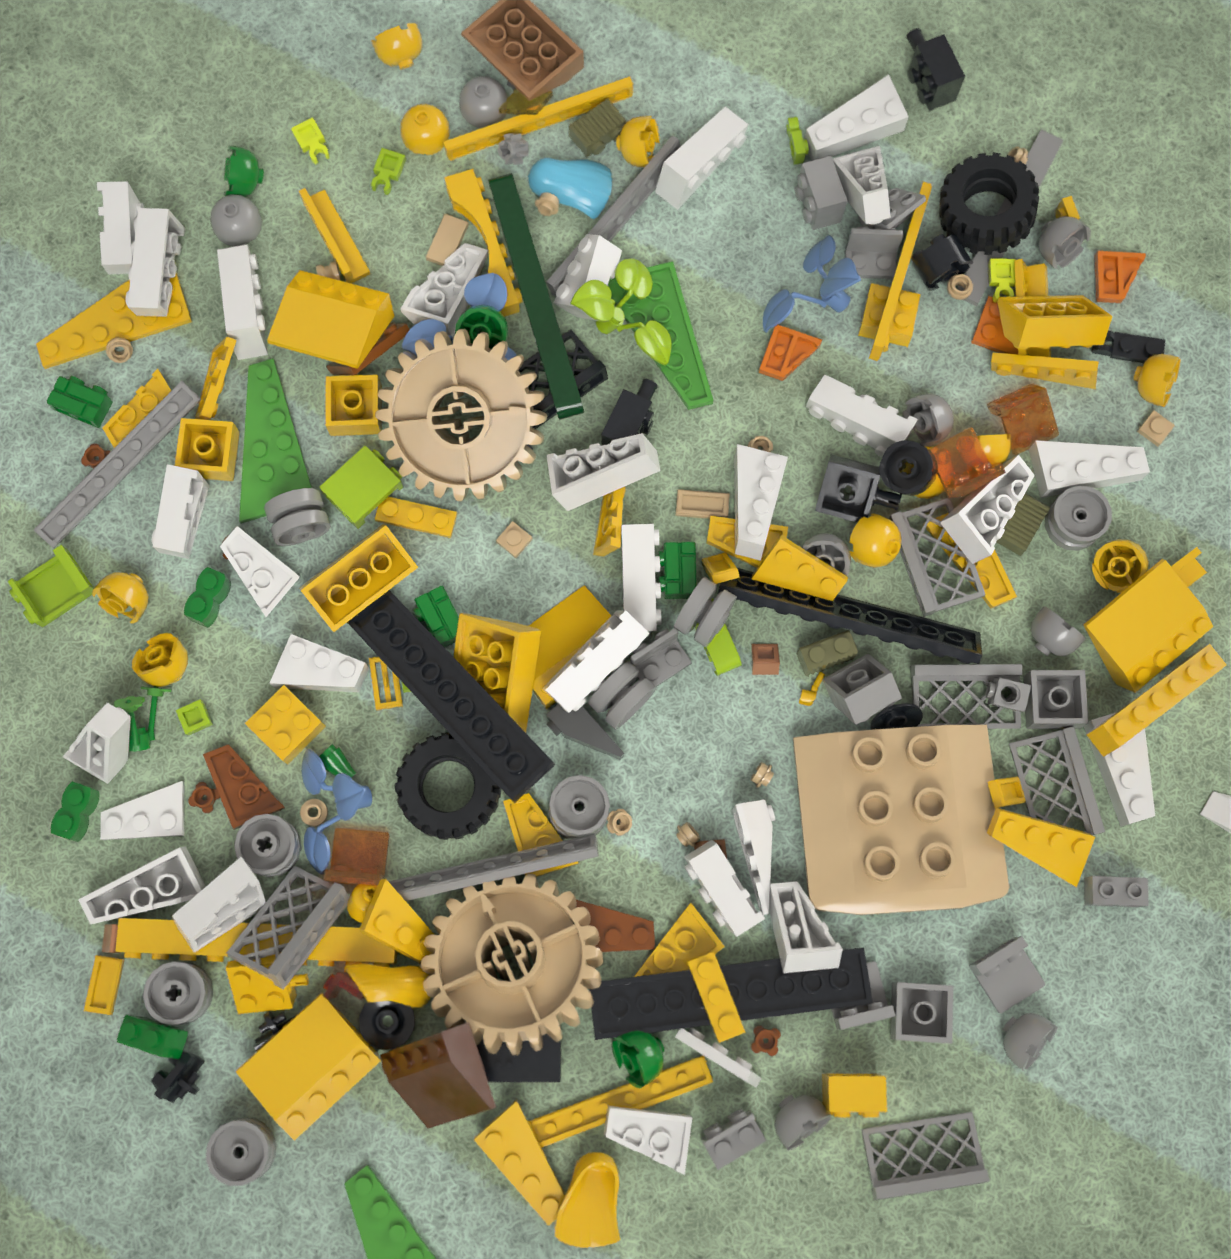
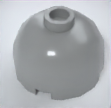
M479 76L471 79L464 85L460 92L459 107L463 118L469 124L483 128L501 122L508 112V97L504 87L497 80L486 76Z
M242 195L225 196L217 201L211 210L210 222L213 232L221 242L229 246H241L253 241L261 231L262 218L259 209L250 199Z
M1063 216L1049 221L1041 230L1042 234L1039 240L1040 253L1053 268L1057 269V265L1063 268L1081 254L1084 249L1081 244L1084 239L1089 241L1091 230L1086 224L1074 217Z
M926 393L906 402L907 410L903 411L902 417L908 419L909 416L918 419L913 430L921 441L919 444L932 446L947 438L953 428L954 418L952 409L944 398L939 395ZM928 430H930V432H931V433L925 434V435H922V434H921V433H924V432H926V431H928Z
M822 533L814 535L805 541L802 546L804 550L844 575H848L851 555L848 546L842 539L833 534Z
M1043 606L1032 621L1031 632L1033 638L1037 641L1035 647L1046 656L1050 652L1057 656H1067L1078 649L1086 639L1073 626L1071 627L1063 618L1047 607Z
M1034 1013L1023 1014L1018 1019L1012 1017L1003 1028L1006 1032L1003 1045L1007 1057L1023 1071L1024 1069L1027 1070L1041 1055L1039 1052L1043 1049L1047 1040L1051 1042L1058 1027L1043 1016Z
M790 1095L779 1104L781 1110L775 1118V1131L782 1144L790 1151L803 1144L802 1140L814 1131L816 1133L820 1131L832 1117L818 1099L810 1095H801L797 1098Z

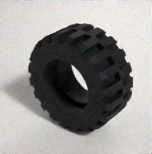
M993 152V155L980 153L977 154L976 158L970 156L963 160L962 165L960 163L956 164L952 168V172L947 174L944 179V185L941 187L939 207L942 229L947 231V237L952 234L956 235L963 247L970 249V253L977 254L978 251L984 252V255H992V251H998V253L1006 252L1008 246L1014 248L1020 244L1021 239H1026L1030 234V229L1035 224L1039 202V186L1035 182V176L1032 171H1026L1027 165L1022 161L1015 162V157L1010 155L1002 157L1000 153ZM995 192L1006 197L1012 206L1002 214L983 216L971 211L965 202L975 194Z
M441 733V736L434 737V735L428 736L425 742L421 744L417 742L413 745V750L410 754L406 753L402 758L403 764L401 767H398L396 772L398 777L397 783H395V792L398 796L396 800L403 811V815L417 829L426 835L443 840H448V838L461 839L465 835H472L478 832V828L490 821V816L497 810L498 799L501 798V788L450 733ZM447 761L457 762L465 766L472 774L474 780V791L469 802L461 809L452 812H443L433 808L427 802L423 792L424 779L427 773L437 764Z

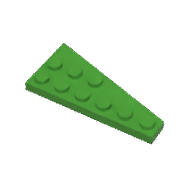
M672 261L647 267L652 278L651 293L644 299H639L632 293V296L620 308L624 312V319L628 324L642 322L645 325L650 320L662 324L671 337L670 359L667 365H662L655 360L654 362L688 410L711 405L714 400L674 263ZM614 277V279H609L608 287L611 290V299L615 301L614 305L616 306L627 294L628 290L623 289L618 284L616 277ZM631 328V329H632L633 332L635 333V331H636L637 329H639V328Z
M274 359L248 366L240 524L265 517L264 506L272 498L292 490L312 488Z
M366 1165L344 1183L367 1259H436L369 1165Z

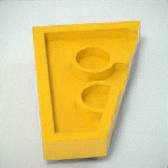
M226 337L213 349L200 396L202 400L198 404L195 419L210 420L215 417L218 410V403L216 401L218 395L222 392L225 382L224 377L237 340Z
M710 516L706 543L758 568L781 535L787 538L788 527L770 524L761 561L735 554V519Z
M782 535L751 578L752 580L830 601L834 600L848 581L846 575Z

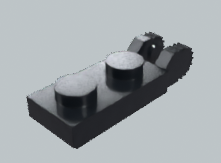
M1108 330L1105 341H1111L1112 345H1093L1091 353L1110 356L1112 359L1145 363L1153 355L1164 354L1165 340Z

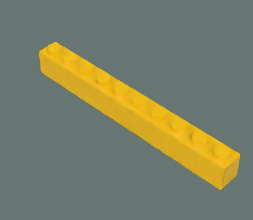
M119 918L115 952H124V958L141 959L142 953H151L152 959L169 960V954L180 955L179 960L196 961L197 955L207 956V961L224 962V956L229 957L227 951L249 923L238 924L201 949L193 952L178 930L174 920ZM260 924L257 928V933L272 930V925ZM276 924L277 928L287 926V925ZM330 927L302 965H307V960H318V966L334 967L335 961H346L345 966L372 962L376 966L390 967V963L397 964L398 952L360 932V928ZM293 932L279 935V945L289 943L293 937ZM273 937L259 941L260 951L274 947ZM254 943L244 945L238 953L243 956L254 953Z

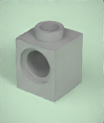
M993 678V681L988 683L986 689L987 704L1025 712L1031 685L1003 678ZM1004 687L1010 688L1012 692V697L1007 702L1001 697V691Z

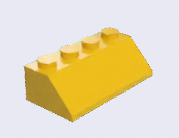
M1083 295L999 297L997 301L1004 337L1011 341L1015 348L1027 350L1029 347L1049 349L1053 346L1062 348L1082 346L1090 348L1092 345H1104L1113 317Z
M382 524L299 587V589L331 630L335 632L416 570L418 566L389 528Z

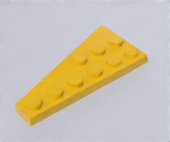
M177 272L175 277L169 280L173 289L167 317L137 316L126 304V293L130 288V280H128L36 343L44 369L106 350L107 343L113 338L120 337L132 342L191 323L192 319Z

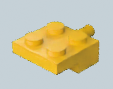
M874 283L870 284L858 336L875 339L890 287ZM901 290L882 352L888 351L889 343L905 347L909 346L921 294Z
M273 954L261 958V965L269 969L276 960V955ZM228 961L226 965V972L238 1014L293 1009L297 996L295 986H308L309 984L307 973L294 975L283 990L276 986L271 979L237 961Z

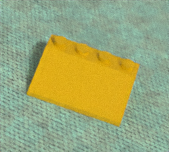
M299 270L285 290L267 342L271 345L358 369L395 317L389 293Z
M1164 559L1157 562L1083 624L1113 681L1118 686L1134 693L1213 628L1203 605Z
M585 585L528 625L529 627L541 630L532 691L546 710L554 705L556 701L542 688L611 617V614Z
M459 613L454 658L526 733L541 630L519 623Z
M320 993L236 1070V1073L275 1122L295 1141L381 1060L376 1049L368 1044L350 1021L323 993Z

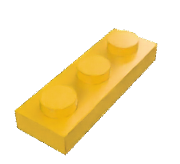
M387 497L378 505L375 521L451 538L457 512Z
M714 952L687 962L718 1043L745 1033Z

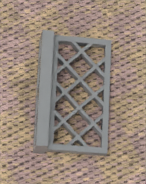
M950 497L903 513L900 511L891 514L889 518L901 532L902 540L899 551L923 617L986 595L975 564H972L966 555L957 549V544L953 548L940 541L945 529L941 525V521L931 517L937 508L946 506L948 513L954 509ZM928 511H931L930 514H929V516L926 515V514H924V513H925V512H928ZM917 515L926 519L921 532L910 527L907 518ZM929 521L943 527L938 540L923 533ZM913 534H915V535L918 536V538H917L916 541H915V538H914ZM921 537L935 544L930 556L920 552L917 547ZM937 546L952 552L947 564L932 558ZM954 554L965 558L967 566L964 572L949 566ZM922 558L927 560L925 566L922 561ZM929 562L944 568L939 580L928 576L926 568ZM968 569L970 570L971 576L966 574ZM946 570L961 576L955 589L941 582ZM964 578L974 582L977 590L976 593L967 595L958 590ZM931 583L936 584L934 590L932 588ZM939 586L953 593L948 602L938 605L935 593ZM955 595L961 596V598L953 600Z
M1022 664L910 665L912 704L919 706L920 699L923 702L920 706L921 710L927 705L937 715L930 724H919L917 727L987 725V729L1021 728V712L1012 710L1014 723H1003L996 716L1003 708L998 707L992 712L983 703L987 698L985 696L986 693L979 699L969 688L976 681H982L988 686V681H993V678H1003L1020 683ZM919 681H929L936 688L927 699L919 693ZM935 681L944 682L939 686ZM950 681H956L963 688L954 699L943 690ZM961 681H970V682H969L967 685H965V684H963ZM939 692L950 702L940 713L929 703ZM965 692L976 701L967 712L956 703ZM1012 693L1007 698L1002 694L1001 697L1007 702L1011 699ZM979 705L990 715L984 723H976L969 716ZM952 706L964 715L956 724H951L943 717ZM967 718L971 723H963V722H964V720ZM994 718L998 723L989 722ZM939 719H941L945 724H935V723H936Z
M1074 726L1009 743L1030 817L1036 818L1038 816L1043 821L1057 824L1047 818L1054 805L1069 813L1062 826H1066L1070 817L1074 815L1082 820L1085 832L1092 835L1105 832ZM1058 737L1061 749L1056 757L1042 750L1047 740ZM1042 742L1039 748L1033 744ZM1027 745L1037 751L1030 764L1019 758L1017 747ZM1039 753L1054 760L1047 773L1032 766ZM1061 754H1063L1065 762L1059 759ZM1056 763L1067 768L1069 775L1064 783L1050 776ZM1021 764L1027 767L1024 773ZM1030 769L1044 776L1037 790L1026 784L1025 777ZM1047 779L1061 786L1054 800L1040 792ZM1069 780L1071 781L1072 788L1067 786ZM1064 788L1075 794L1076 802L1072 809L1057 802ZM1028 789L1035 793L1032 799L1030 798ZM1037 795L1052 803L1045 816L1034 811L1033 802ZM1077 805H1078L1080 814L1074 812L1075 809H1076V807H1077Z
M294 866L227 951V955L233 960L271 979L276 986L284 990L347 906L349 896L344 886L336 882L332 885ZM297 877L305 880V887L291 890V884ZM320 889L328 891L322 899L313 901L311 892ZM307 893L308 903L297 906L293 905L292 897ZM288 899L289 908L275 912L274 906L277 902ZM310 910V915L305 921L296 923L295 913ZM290 915L291 925L277 928L276 919ZM271 921L272 930L257 933V928L261 923ZM293 932V937L289 943L279 945V935ZM273 937L274 947L260 951L259 941ZM254 943V953L244 956L238 953L244 945ZM273 954L276 955V960L269 969L261 965V958Z
M972 1112L861 1130L874 1201L982 1184L990 1181L988 1171L984 1167ZM967 1119L969 1133L963 1140L950 1130L956 1121ZM951 1122L947 1128L941 1123ZM935 1124L944 1131L937 1144L923 1136L928 1125ZM923 1126L920 1132L914 1129V1127ZM902 1129H908L917 1136L909 1149L895 1140ZM895 1131L892 1137L886 1132ZM880 1133L889 1140L882 1153L871 1147L870 1134ZM947 1134L961 1143L953 1157L940 1148ZM970 1137L972 1141V1146L967 1143ZM919 1139L934 1148L926 1161L912 1152ZM892 1143L906 1152L898 1166L884 1156ZM964 1147L974 1153L977 1165L966 1167L956 1160ZM936 1151L950 1160L944 1171H938L929 1165ZM873 1154H875L878 1157L875 1163L873 1159ZM909 1155L923 1165L917 1175L910 1176L901 1169ZM882 1159L894 1168L895 1171L890 1179L878 1181L876 1167ZM953 1164H956L960 1167L957 1169H951ZM926 1168L932 1171V1173L922 1174ZM898 1172L901 1173L903 1176H905V1177L895 1178V1176L897 1175Z

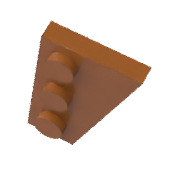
M391 322L358 369L335 362L328 364L326 367L332 375H356L402 340L410 329L406 323L395 324V322Z
M229 744L203 754L233 830L242 827L247 820L254 816L272 815L285 809Z
M576 900V908L585 907L589 911L591 918L589 926L596 927L600 937L599 943L595 947L599 948L602 952L655 949L654 921Z

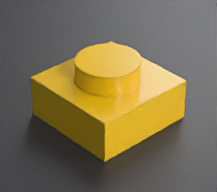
M1072 196L1061 199L1055 210L1056 219L1063 216L1080 219Z

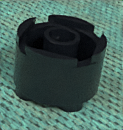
M943 234L936 236L930 241L931 246L925 250H919L911 256L913 266L928 291L938 289L937 283L945 282L955 275L964 274L970 268L968 264L973 263L959 238L954 234L946 238Z
M903 440L892 444L886 449L880 462L879 472L882 481L891 490L902 495L913 496L926 491L936 479L937 464L933 454L926 447L914 441ZM907 462L914 465L911 469V474L903 472Z

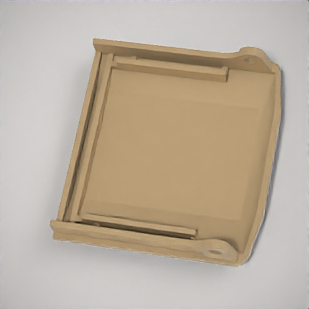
M938 725L846 731L793 737L807 874L808 898L816 910L853 915H873L961 909L1001 899L1008 893L1009 882L1004 845L987 834L996 809L987 783L994 780L987 725Z

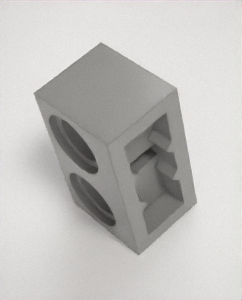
M1086 877L1084 878L1085 905L1114 907L1149 906L1148 878Z

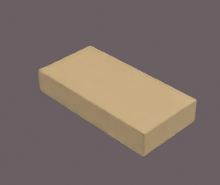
M444 214L426 255V260L443 266L445 260L459 248L469 226L468 222Z
M678 489L676 516L710 519V516L728 518L730 493Z

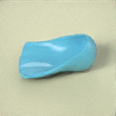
M545 157L532 165L528 175L529 187L537 196L540 197L542 193L546 192L551 193L559 199L560 204L576 208L592 219H596L605 208L612 191L610 169L601 163L590 160H557Z

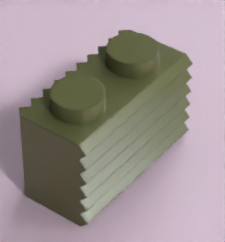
M606 99L568 126L569 137L586 158L592 154L598 155L610 141L616 142L617 136L620 135L626 120L610 100Z
M1025 493L1022 500L1016 504L1014 508L1015 513L1012 518L1007 521L1003 528L1005 530L1003 535L996 542L1021 556L1028 548L1050 507Z
M847 630L799 648L796 654L804 674L809 677L810 674L814 675L815 672L819 673L820 670L824 671L825 668L829 669V667H834V665L838 666L840 663L843 664L845 661L853 660L858 650L850 631Z

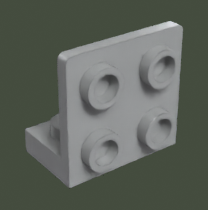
M899 188L891 189L888 191L891 218L883 219L878 224H865L860 216L858 218L862 226L869 227L870 229H895L913 215V210L926 201L925 195Z
M866 226L853 228L845 248V258H850L855 263L860 278L893 279L896 270V253L903 237V231L894 228L870 229Z
M668 628L661 631L654 637L656 641L648 646L646 643H643L632 652L634 655L631 656L630 662L639 670V680L647 678L657 687L692 664L677 641L679 632L676 628L671 631Z
M1022 936L1010 939L969 965L998 1013L1005 1012L1045 986V982L1024 951L1028 944Z
M875 961L867 963L873 1004L831 1009L836 1029L842 1030L895 1017L893 1005H888L880 973Z
M741 1108L728 1116L729 1122L720 1126L718 1123H715L703 1131L705 1136L700 1139L718 1170L766 1141L755 1121L754 1114L750 1110L745 1112Z

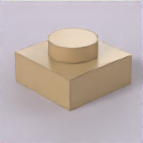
M1154 410L1137 432L1158 447L1175 425Z
M512 521L496 539V543L513 557L517 558L532 541L533 537Z

